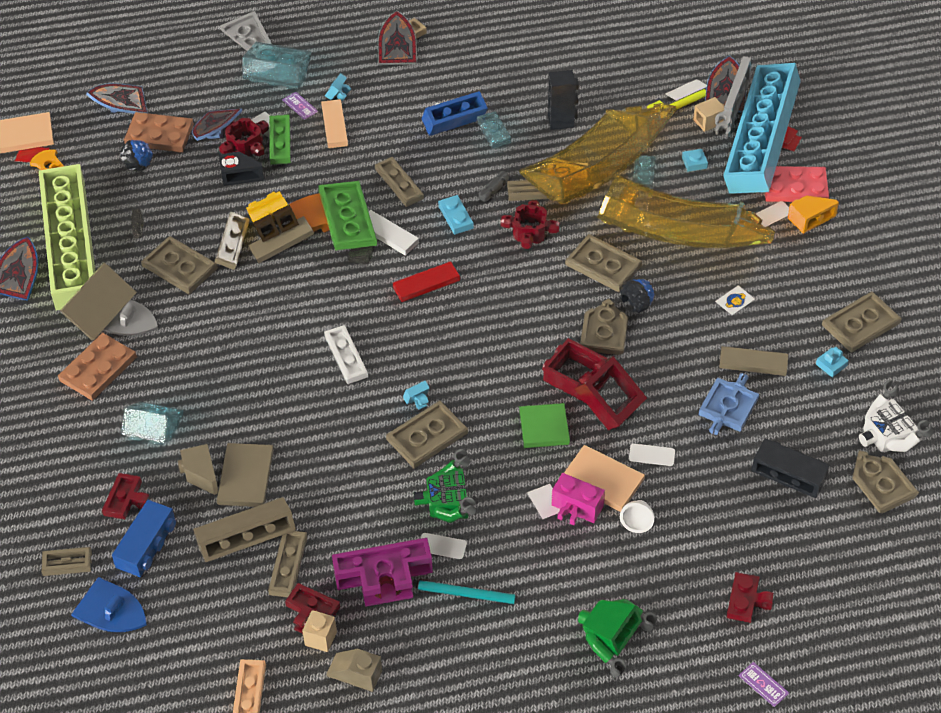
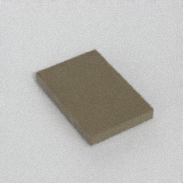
M588 234L566 259L565 265L620 292L622 285L629 281L640 269L642 260Z
M171 236L165 239L141 261L144 268L189 295L218 269L217 263Z
M103 263L63 306L60 312L86 336L94 340L137 292L106 263Z
M871 291L824 319L822 326L852 353L900 324L902 318Z
M439 400L386 434V440L413 468H416L468 434V428Z
M227 443L217 496L218 505L256 507L265 504L274 451L273 445Z

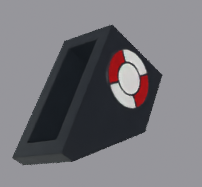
M241 152L219 154L224 186L264 180L262 163Z

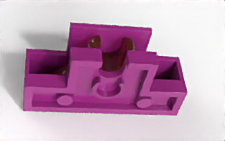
M428 538L332 555L337 590L361 586L365 607L413 598L411 577L433 573Z

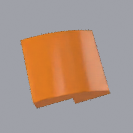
M319 193L301 198L289 204L296 219L304 216L313 232L320 228L324 233L329 231Z

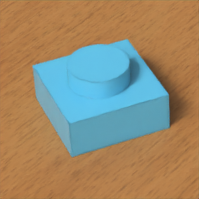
M702 149L682 152V159L687 172L707 169L708 162Z

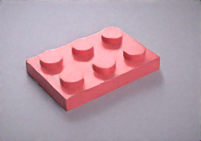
M776 166L770 191L765 192L766 202H793L806 195L829 199L826 167Z

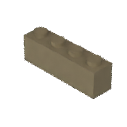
M284 497L193 529L199 550L205 562L296 530L291 510Z

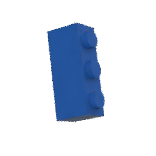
M480 91L425 108L422 121L429 136L482 120L488 108Z
M147 499L112 554L115 568L141 577L144 571L150 568L154 555L162 549L166 536L175 528L176 519L172 508Z

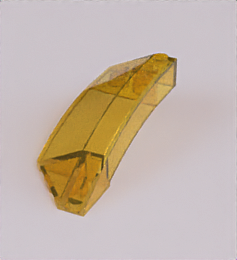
M660 103L654 104V107L649 109H642V106L625 107L626 111L607 109L605 110L606 114L575 142L544 160L520 169V174L549 200L559 202V204H568L571 200L584 197L586 193L609 182L631 165L652 144L676 111V106Z
M616 174L597 216L602 222L619 226L628 233L633 232L651 239L693 247L730 248L772 243L775 231L771 227L765 228L761 224L763 220L753 211L747 212L744 209L745 204L741 200L739 204L686 199L651 189Z

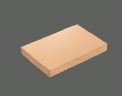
M49 112L0 120V153L54 145Z
M586 445L581 448L564 472L567 475L604 489V504L619 512L630 501L645 478L644 474Z

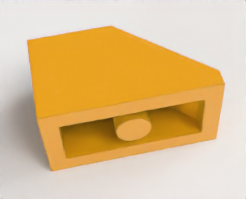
M806 195L794 200L790 204L788 219L804 234L836 217L839 202L835 199Z

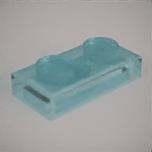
M496 111L477 117V123L492 149L511 143V136Z
M635 155L632 190L653 192L656 156Z

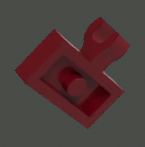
M118 473L102 508L104 516L126 520L132 505L142 509L149 494L138 492L142 484L140 476Z
M735 572L727 611L728 619L751 623L754 606L766 610L772 609L774 593L768 591L757 593L759 576Z
M297 583L285 601L286 607L299 612L293 623L297 624L294 630L302 634L312 610L335 616L340 609L339 601Z

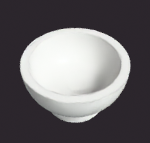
M642 500L631 501L622 508L620 520L629 531L643 533L653 526L654 513L646 502Z

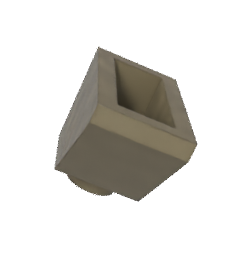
M205 444L180 450L182 459L177 460L180 474L185 473L187 482L213 495L218 494L217 481L208 445Z
M360 649L336 653L326 675L327 677L373 692L382 673L381 656Z

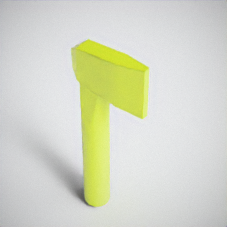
M706 89L667 106L659 100L648 105L647 108L660 118L666 117L671 112L706 97Z

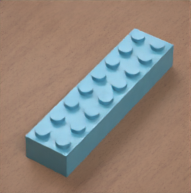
M796 63L757 65L723 175L729 193L770 191L800 85Z

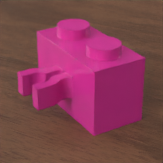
M565 473L561 474L552 489V506L560 509L558 519L562 520L564 515L570 513L572 514L570 518V524L575 525L577 517L595 523L604 507V489Z

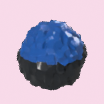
M129 140L123 144L120 150V157L126 168L130 171L138 172L145 170L150 165L153 157L148 143L142 140Z
M632 279L622 285L621 295L619 296L623 304L628 301L631 306H634L631 313H640L647 310L651 305L654 289L650 282L645 279Z

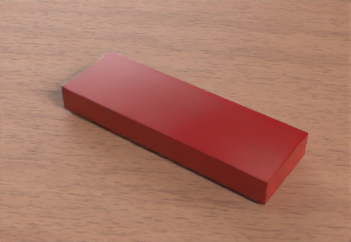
M450 261L393 282V289L401 302L458 282L460 281V275Z

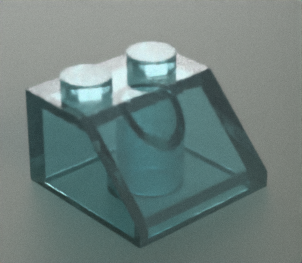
M138 402L127 406L124 409L121 434L127 435L130 440L142 441V439L150 440V444L163 445L165 442L172 440L182 418L183 410L146 402Z

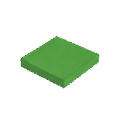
M564 403L519 407L524 448L570 444Z

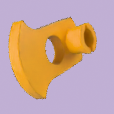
M57 150L42 151L36 154L30 162L31 166L37 167L40 170L48 169L45 168L47 164H50L49 169L64 167L56 157Z

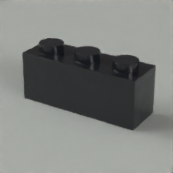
M573 70L555 71L548 74L547 116L550 130L574 128V119L578 118L577 108L575 107V105H578V94L575 92L579 90L578 78H574Z
M765 438L754 457L751 471L813 498H817L827 479L830 465L820 459L812 458L798 450L790 449L776 441Z

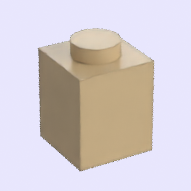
M713 97L695 105L693 120L704 132L715 128V117L724 111V104Z
M312 610L303 628L305 646L328 652L337 633L335 617Z

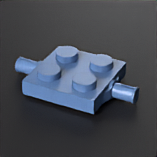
M741 373L736 382H728L717 378L699 409L700 416L714 422L709 429L711 434L714 432V435H718L722 426L730 427L739 432L744 427L759 398L758 393L750 391L744 386L748 380L746 374Z

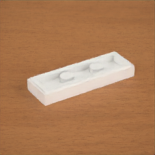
M369 211L376 238L405 256L419 243L418 237L374 211Z
M345 325L324 331L325 338L347 384L368 378V372Z

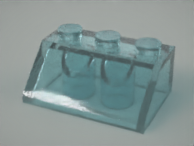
M255 42L243 56V79H248L251 82H264L271 86L281 85L289 89H298L305 81L311 51Z

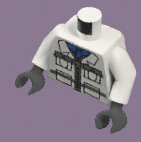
M888 380L883 386L885 392L879 394L865 416L864 432L859 434V440L865 447L874 443L881 452H906L922 440V436L931 437L934 430L932 427L924 430L930 424L927 420L920 421L918 426H916L894 399H888L890 396H896L899 393L898 386L892 391H888L889 387L893 384L891 380Z

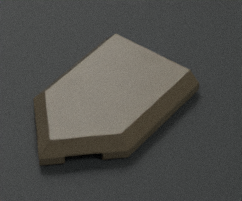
M608 298L600 306L585 312L580 344L596 353L623 354L628 316L624 312H620L614 306L615 303Z
M859 450L852 478L879 513L883 514L914 499L919 494L892 458L884 456L882 458L868 455V452Z

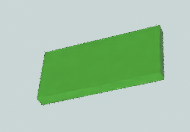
M352 181L319 185L318 191L335 250L377 246L376 235L360 182Z

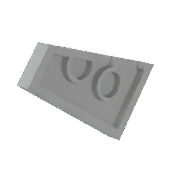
M255 11L220 25L222 32L256 59L275 52Z

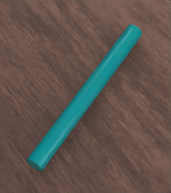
M422 580L419 581L418 590L509 604L515 603V594Z

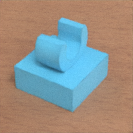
M340 73L328 89L325 97L332 100L336 95L338 99L343 101L347 96L346 94L351 90L348 85L343 84L347 77Z
M834 347L818 357L816 365L833 377L847 367L849 360L842 356L843 352L840 349Z
M423 381L405 390L403 399L407 405L415 402L418 410L427 407L429 401L426 395L430 389L427 382Z

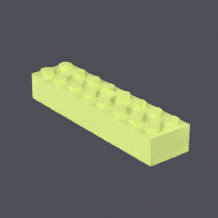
M80 164L39 170L50 290L56 310H61L95 272L85 182Z

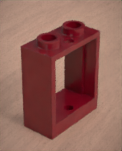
M568 338L563 345L560 344L556 348L553 357L545 361L542 367L544 371L543 381L585 403L574 389L579 382L558 372V370L568 358L592 370L595 369L593 365L601 358L606 360L608 358ZM606 371L592 384L593 387L599 392L611 375Z
M614 356L606 360L604 358L598 360L593 365L595 369L591 373L588 371L578 379L580 383L574 388L607 430L620 426L647 399ZM606 371L628 397L615 412L592 385Z

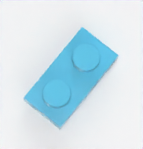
M458 195L438 201L439 208L454 235L474 229L473 221Z

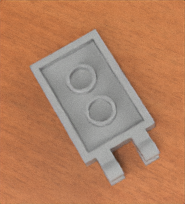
M743 56L725 103L724 111L715 117L716 135L719 134L721 129L726 130L725 137L728 138L731 134V129L751 79V58Z

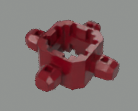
M241 118L238 121L233 120L225 127L226 141L219 146L221 154L241 152L247 156L253 154L260 157L264 155L262 134L269 130V124L265 120L254 123L250 118ZM241 135L250 136L247 138V141H245L244 139L242 141L240 140Z
M530 200L528 205L522 204L518 206L515 217H512V215L501 217V226L509 229L513 228V237L518 242H521V246L524 249H530L533 243L539 244L543 242L546 231L558 233L560 222L555 220L548 221V211L540 206L537 200ZM525 220H529L528 222L530 223L539 221L540 225L536 226V228L528 225L522 227L521 222L525 223Z

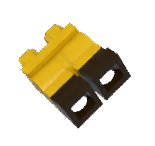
M280 191L277 193L272 192L265 199L259 202L254 201L246 207L262 242L280 234L274 221L282 233L299 225L291 206L287 204ZM292 220L290 223L282 225L284 222ZM272 230L270 233L264 234L266 231Z

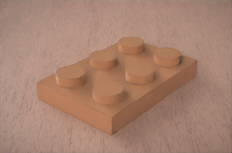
M135 112L124 143L129 140H142L148 143L150 149L184 152L194 125L193 119Z
M102 333L58 375L60 382L93 401L137 358V355L132 349Z

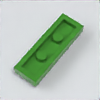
M269 116L270 165L291 163L290 116Z

